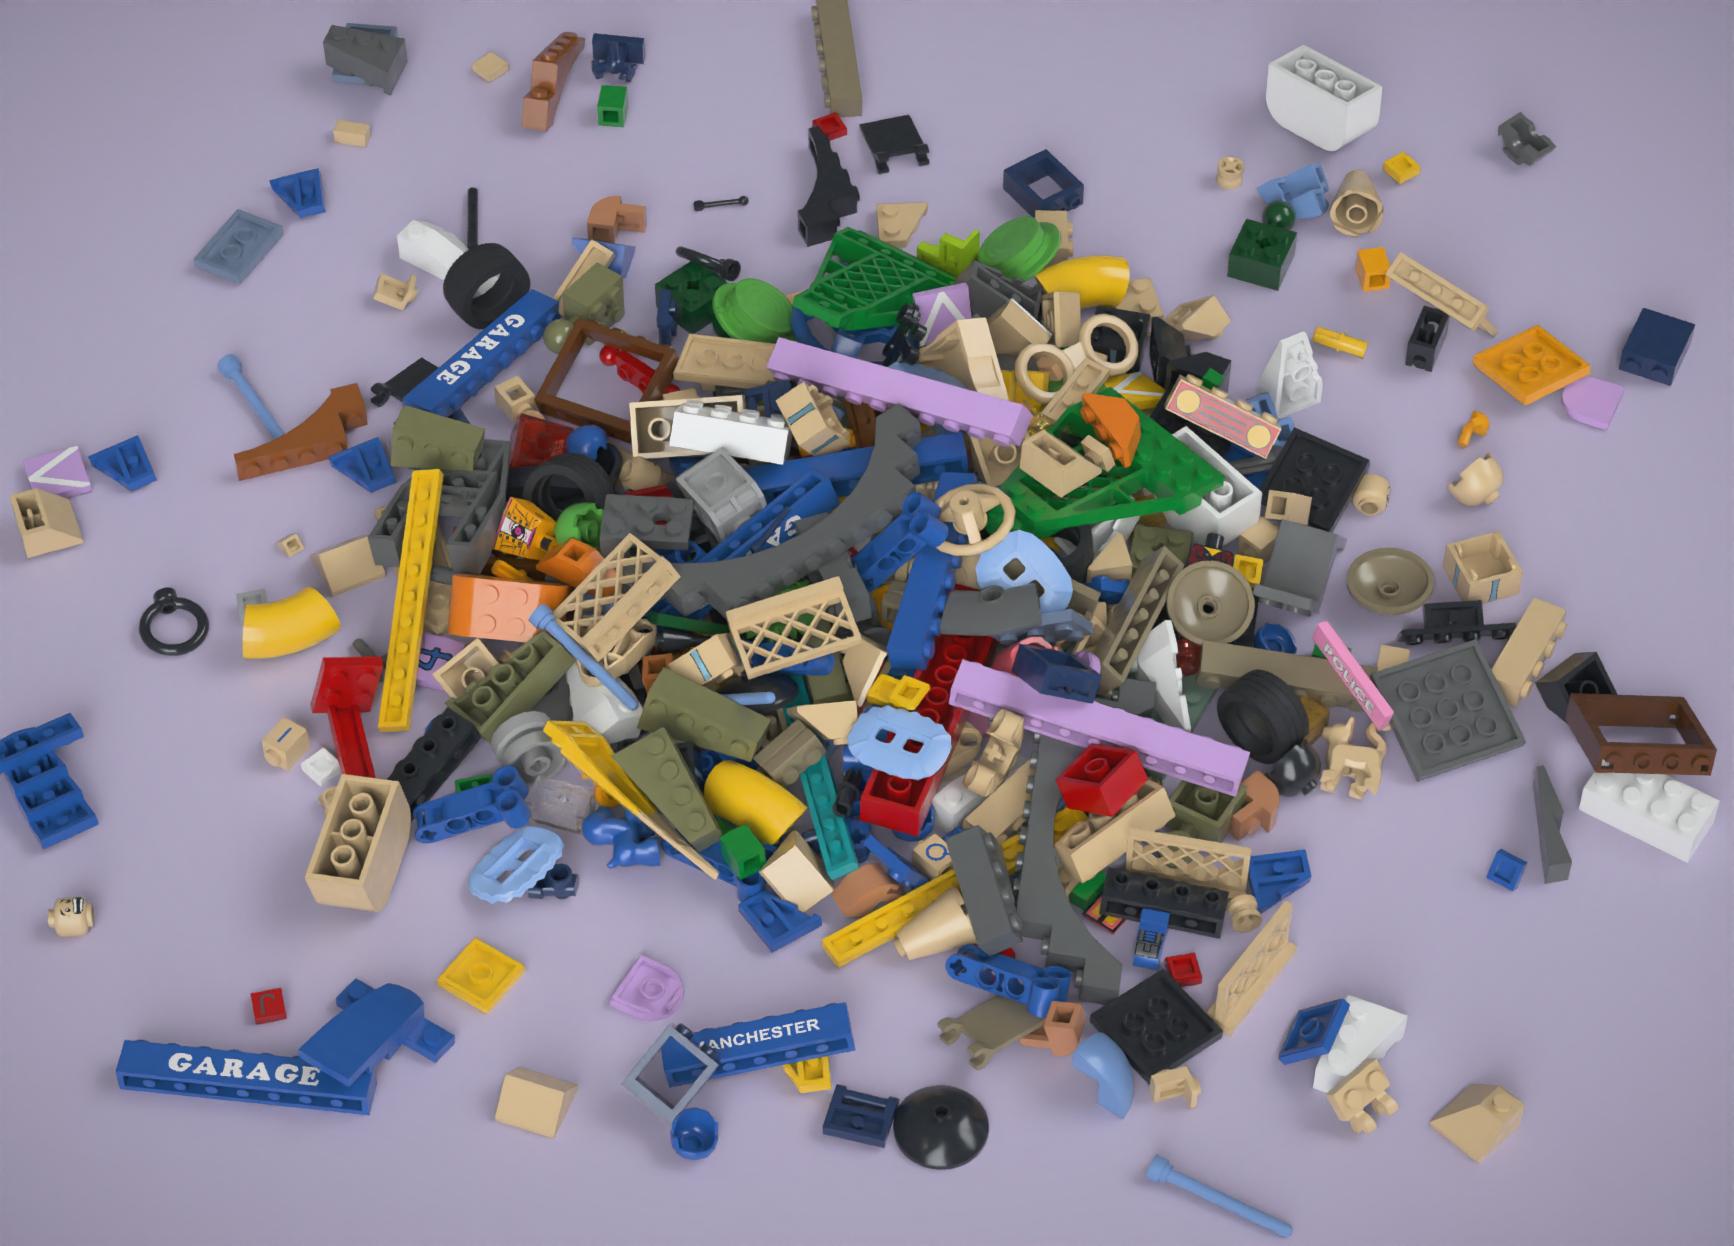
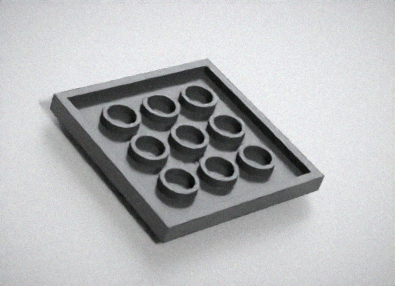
M1477 639L1371 673L1369 677L1394 711L1389 723L1417 782L1523 747L1526 743Z

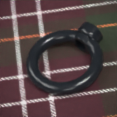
M683 246L677 247L675 251L676 255L716 270L717 274L728 281L736 280L741 271L740 263L734 259L718 260Z
M166 587L157 590L153 595L154 603L143 612L139 621V634L142 641L149 649L162 655L178 656L195 650L203 643L208 634L209 620L205 611L194 601L177 597L176 591L173 588ZM176 609H183L190 612L196 618L197 630L195 634L183 643H162L151 633V622L160 612L162 614H170L176 611Z

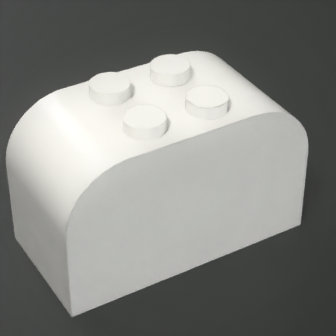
M1302 45L1269 63L1266 102L1270 114L1282 127L1324 150L1336 151L1376 127L1379 121L1383 86L1306 45Z
M1187 426L1172 434L1223 474L1225 480L1223 486L1202 496L1200 506L1182 515H1178L1173 510L1157 514L1175 530L1193 532L1192 545H1205L1207 534L1217 533L1224 536L1223 546H1225L1259 522L1262 492ZM1146 488L1142 489L1147 500L1157 498Z

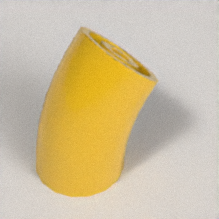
M1090 255L1076 257L1041 270L1034 278L1037 285L1043 287V295L1051 292H1080V310L1097 306L1114 308L1122 302L1127 292L1130 272L1129 265L1123 257Z
M310 586L278 601L247 604L243 626V658H273L308 649L339 632L341 629L340 621L328 601Z
M732 760L722 761L717 764L709 773L704 786V798L711 812L731 821L739 827L746 824L762 844L775 845L808 809L796 796L774 780Z

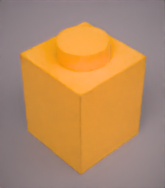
M1384 247L1357 250L1355 271L1363 292L1388 289L1390 286V278L1385 274L1391 265Z

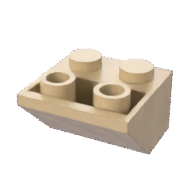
M1044 430L1022 442L1020 469L1059 497H1063L1102 472V469Z
M39 488L9 495L14 518L27 558L83 544L69 499Z

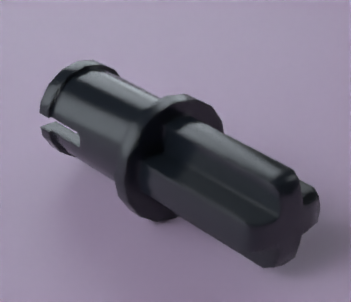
M853 768L847 770L843 783L839 784L836 789L837 798L833 804L832 811L838 817L845 818L847 815L850 816L854 802L859 799V786L862 778L860 770L855 771Z

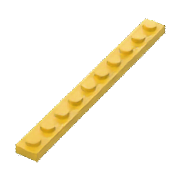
M440 469L414 470L412 472L378 728L381 732L410 731L443 482V473Z
M1065 808L1055 814L1053 848L1078 821H1086L1088 817L1083 811ZM1020 833L1000 843L1003 849L1008 876L1019 871L1015 870L1017 853L1024 850V845L1019 844ZM952 869L827 936L822 939V948L837 968H840L896 937L895 932L948 889L956 886L962 896L955 870Z

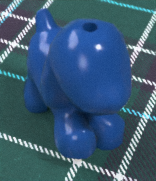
M599 806L597 810L583 820L582 834L592 845H613V858L607 864L609 869L617 866H660L657 837H652L655 836V832L626 808H624V818H619L610 807ZM643 837H650V838H647L645 841L640 842V841H641V838H643Z

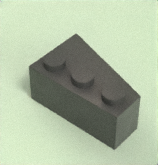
M331 25L323 41L326 65L350 77L356 75L364 79L365 84L369 86L377 85L383 88L384 93L390 96L408 62L404 38Z
M974 261L955 279L954 285L966 282L969 290L970 308L981 318H989L1011 298L1036 320L1038 318L1043 289L1039 285L1034 287L1022 284L1023 279L1015 277L1013 280L1002 276L1001 270Z

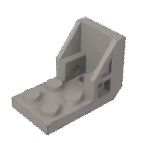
M723 447L676 478L677 485L686 499H694V511L701 522L716 537L718 544L767 506L764 494L757 483Z

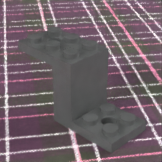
M606 494L599 548H601V555L606 558L629 533L633 534L649 548L688 550L694 499ZM660 520L668 522L662 526L655 524V522ZM634 544L624 553V558L636 557L637 547ZM547 574L545 576V582L567 584Z
M1282 519L1263 585L1255 583L1252 595L1259 596V603L1282 609L1283 604H1286V610L1308 617H1310L1311 612L1319 614L1337 548L1344 550L1347 539L1335 533Z

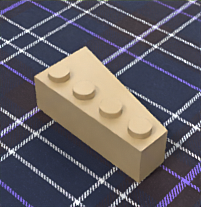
M1148 779L1139 791L1113 817L1089 813L1086 821H1078L1054 847L1065 873L1084 883L1094 878L1099 871L1109 864L1116 862L1121 855L1127 852L1129 828L1156 831L1164 827L1176 815L1165 788Z

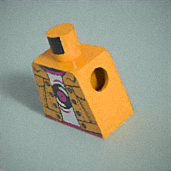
M510 497L496 534L493 549L524 558L541 560L552 547L558 545L556 538L553 537L556 521L531 501Z

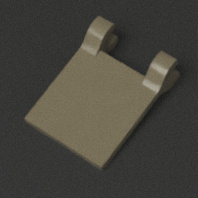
M996 995L958 1018L946 1017L941 1019L937 1025L944 1032L939 1036L940 1040L947 1046L955 1043L961 1033L974 1042L967 1047V1052L974 1057L969 1060V1064L974 1069L981 1070L988 1064L995 1053L1044 1025V1021L1040 1017L1031 1015L1023 1003Z

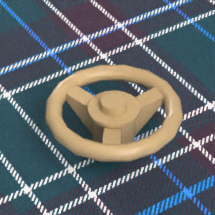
M966 484L949 490L935 501L941 507V514L938 520L941 522H953L954 529L960 534L968 535L970 544L956 545L944 541L936 548L946 554L974 556L989 551L1007 537L1014 525L1016 510L1011 498L999 488L993 486ZM1001 504L1004 511L1002 524L995 533L985 540H981L979 532L986 526L988 521L986 512Z

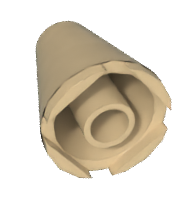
M1362 170L1348 172L1330 207V217L1334 227L1344 235L1359 237L1360 234L1374 232L1380 226L1383 219V205L1369 175Z
M956 886L945 891L895 932L897 939L892 942L900 958L906 955L908 960H913L958 949L966 944H977L964 899Z

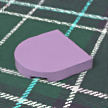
M1582 377L1564 387L1561 404L1569 412V416L1572 419L1607 431L1624 394L1625 387L1593 377Z
M640 954L610 998V1006L639 1019L648 1021L661 1020L675 1013L681 1006L684 997L683 984L674 969Z

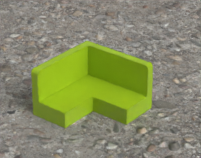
M974 230L964 241L945 232L940 238L939 246L936 244L930 245L922 241L917 246V258L958 277L974 261L979 262L980 231Z

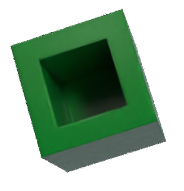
M601 85L597 104L598 125L624 127L628 110L627 87Z
M746 824L732 829L719 837L722 857L740 880L759 871L766 863L763 845Z

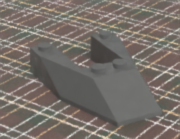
M484 439L483 450L473 471L440 469L443 473L438 516L462 518L446 544L453 572L480 574L491 556L506 500L511 451L510 441ZM412 477L400 486L368 536L375 565L400 567Z

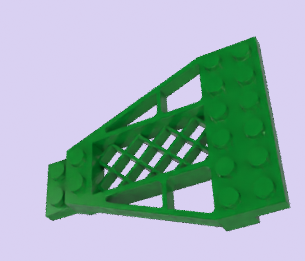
M846 227L834 233L832 243L814 282L811 283L809 289L794 295L792 306L800 309L805 315L815 316L825 321V324L830 327L852 331L900 325L896 322V317L901 307L905 303L913 304L912 293L954 285L957 276L861 230L856 231ZM833 256H838V258L841 261L852 264L846 266L833 260L832 258Z
M1112 387L1096 393L1098 395L1126 399ZM1126 399L1139 416L1141 438L1129 467L1125 468L1118 459L1114 460L1117 466L1114 465L1108 472L1102 469L1101 474H1099L1110 476V478L1094 477L1081 485L1088 486V489L1076 488L1064 495L1063 497H1067V500L1049 498V496L1058 495L1021 470L1020 464L999 489L1011 498L1016 510L1014 525L1010 532L1021 530L1031 533L1040 539L1049 537L1067 527L1172 510L1178 515H1182L1200 506L1203 495L1223 486L1225 476ZM1082 401L1068 407L1047 431L1051 435L1058 437L1063 429L1068 426L1083 439L1090 435L1108 447L1105 441L1101 442L1097 438L1092 424H1087L1082 418L1080 408L1083 407ZM1082 444L1073 448L1081 455H1085ZM1113 476L1123 477V478H1121V479H1114ZM1092 487H1097V488H1101V489H1099V490H1094V489H1091V488H1092ZM1146 488L1157 498L1136 502L1130 495ZM1036 494L1046 495V497H1039ZM1070 498H1076V499H1079V500L1073 501V500H1070ZM1001 504L986 512L988 521L983 529L991 535L998 530L1003 522L1004 511Z

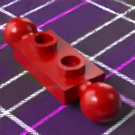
M605 345L600 350L599 358L604 365H616L617 375L644 393L656 370L627 351L622 350L620 352L618 348ZM670 384L665 394L680 391V388Z

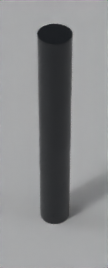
M474 187L469 188L467 191L468 249L478 245V190Z

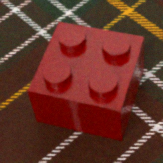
M1091 743L1055 781L1068 809L1113 817L1148 781V778L1136 751Z

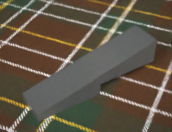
M1544 765L1537 766L1533 790L1545 884L1568 880L1572 860L1559 831L1564 811Z

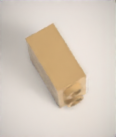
M1013 298L986 319L996 354L1019 355L1020 351L1029 344L1047 343L1052 336L1043 325ZM1035 355L1033 357L1038 361L1043 355Z

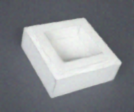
M324 747L301 763L302 770L321 787L341 773L338 759Z

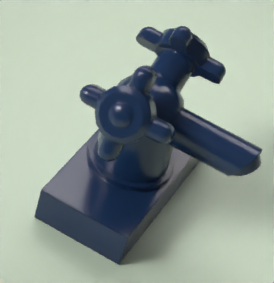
M593 34L592 49L593 59L595 60L591 61V69L595 78H603L604 72L611 74L620 73V80L626 79L627 82H631L635 75V70L638 68L635 63L644 64V38Z

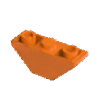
M1091 393L1082 394L1083 407L1080 408L1082 418L1087 424H1092L1097 438L1101 442L1105 441L1113 459H1118L1125 468L1129 467L1141 438L1139 416L1126 399Z
M571 538L562 544L552 547L536 565V570L577 588L605 558L596 548ZM613 568L609 569L604 574V580L616 578V571ZM615 586L603 587L602 598L612 596L615 593ZM596 589L588 590L586 593L595 596Z

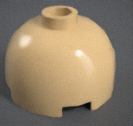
M1488 452L1484 459L1482 457L1478 458L1459 474L1461 480L1456 485L1451 482L1447 487L1449 492L1464 505L1478 506L1485 502L1489 506L1501 495L1498 490L1503 484L1504 475L1497 460Z

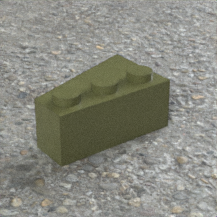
M404 405L393 427L390 466L473 471L483 450L485 428Z
M821 618L815 629L828 634L831 630L830 622ZM797 632L796 642L800 643L804 634ZM811 635L806 644L817 648L822 645L824 640ZM840 651L833 653L835 665L831 673L825 676L804 675L812 704L854 701L850 684L846 685L849 681L844 665L841 666L843 662Z

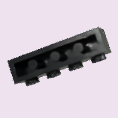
M448 707L433 720L430 729L423 737L415 741L412 750L395 765L392 774L387 778V780L399 781L410 807L411 822L414 819V808L428 802L482 738L473 723Z
M1108 867L1099 914L1140 922L1143 908L1170 913L1169 929L1220 939L1229 892L1213 887L1189 884L1184 881L1160 878L1155 875H1145L1125 869Z

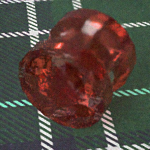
M1188 639L1176 641L1178 653L1175 654L1177 668H1181L1182 676H1190L1197 673L1200 664V646Z

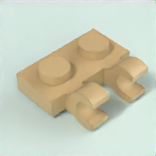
M1368 1058L1326 1093L1339 1120L1350 1121V1125L1356 1134L1364 1130L1365 1134L1369 1135L1377 1128L1374 1119L1363 1110L1370 1102L1377 1115H1381L1385 1111L1387 1116H1391L1398 1110L1395 1100L1384 1091L1391 1084L1377 1058Z

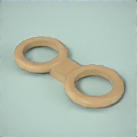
M1108 314L1094 315L1083 323L1078 333V343L1064 350L1043 342L1026 346L1020 351L1015 361V376L1020 388L1028 397L1038 403L1048 405L1058 391H1042L1030 380L1027 373V363L1032 356L1044 355L1053 359L1061 368L1064 385L1085 358L1109 369V375L1114 376L1126 373L1134 366L1137 360L1138 342L1132 329L1123 320ZM1095 327H1110L1120 334L1126 345V355L1122 362H1106L1094 352L1091 345V333Z

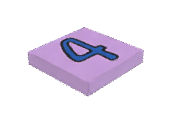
M423 632L416 685L445 692L432 674L467 647L466 642Z

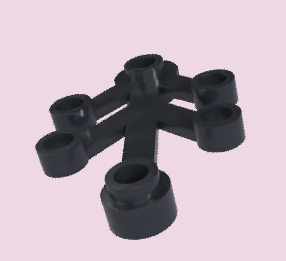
M905 303L899 310L896 322L900 325L883 348L882 355L886 358L881 366L888 367L895 362L899 363L902 355V360L911 366L918 360L920 351L912 347L907 338L909 331H911L910 338L921 342L927 333V327L918 322L921 316L918 305Z

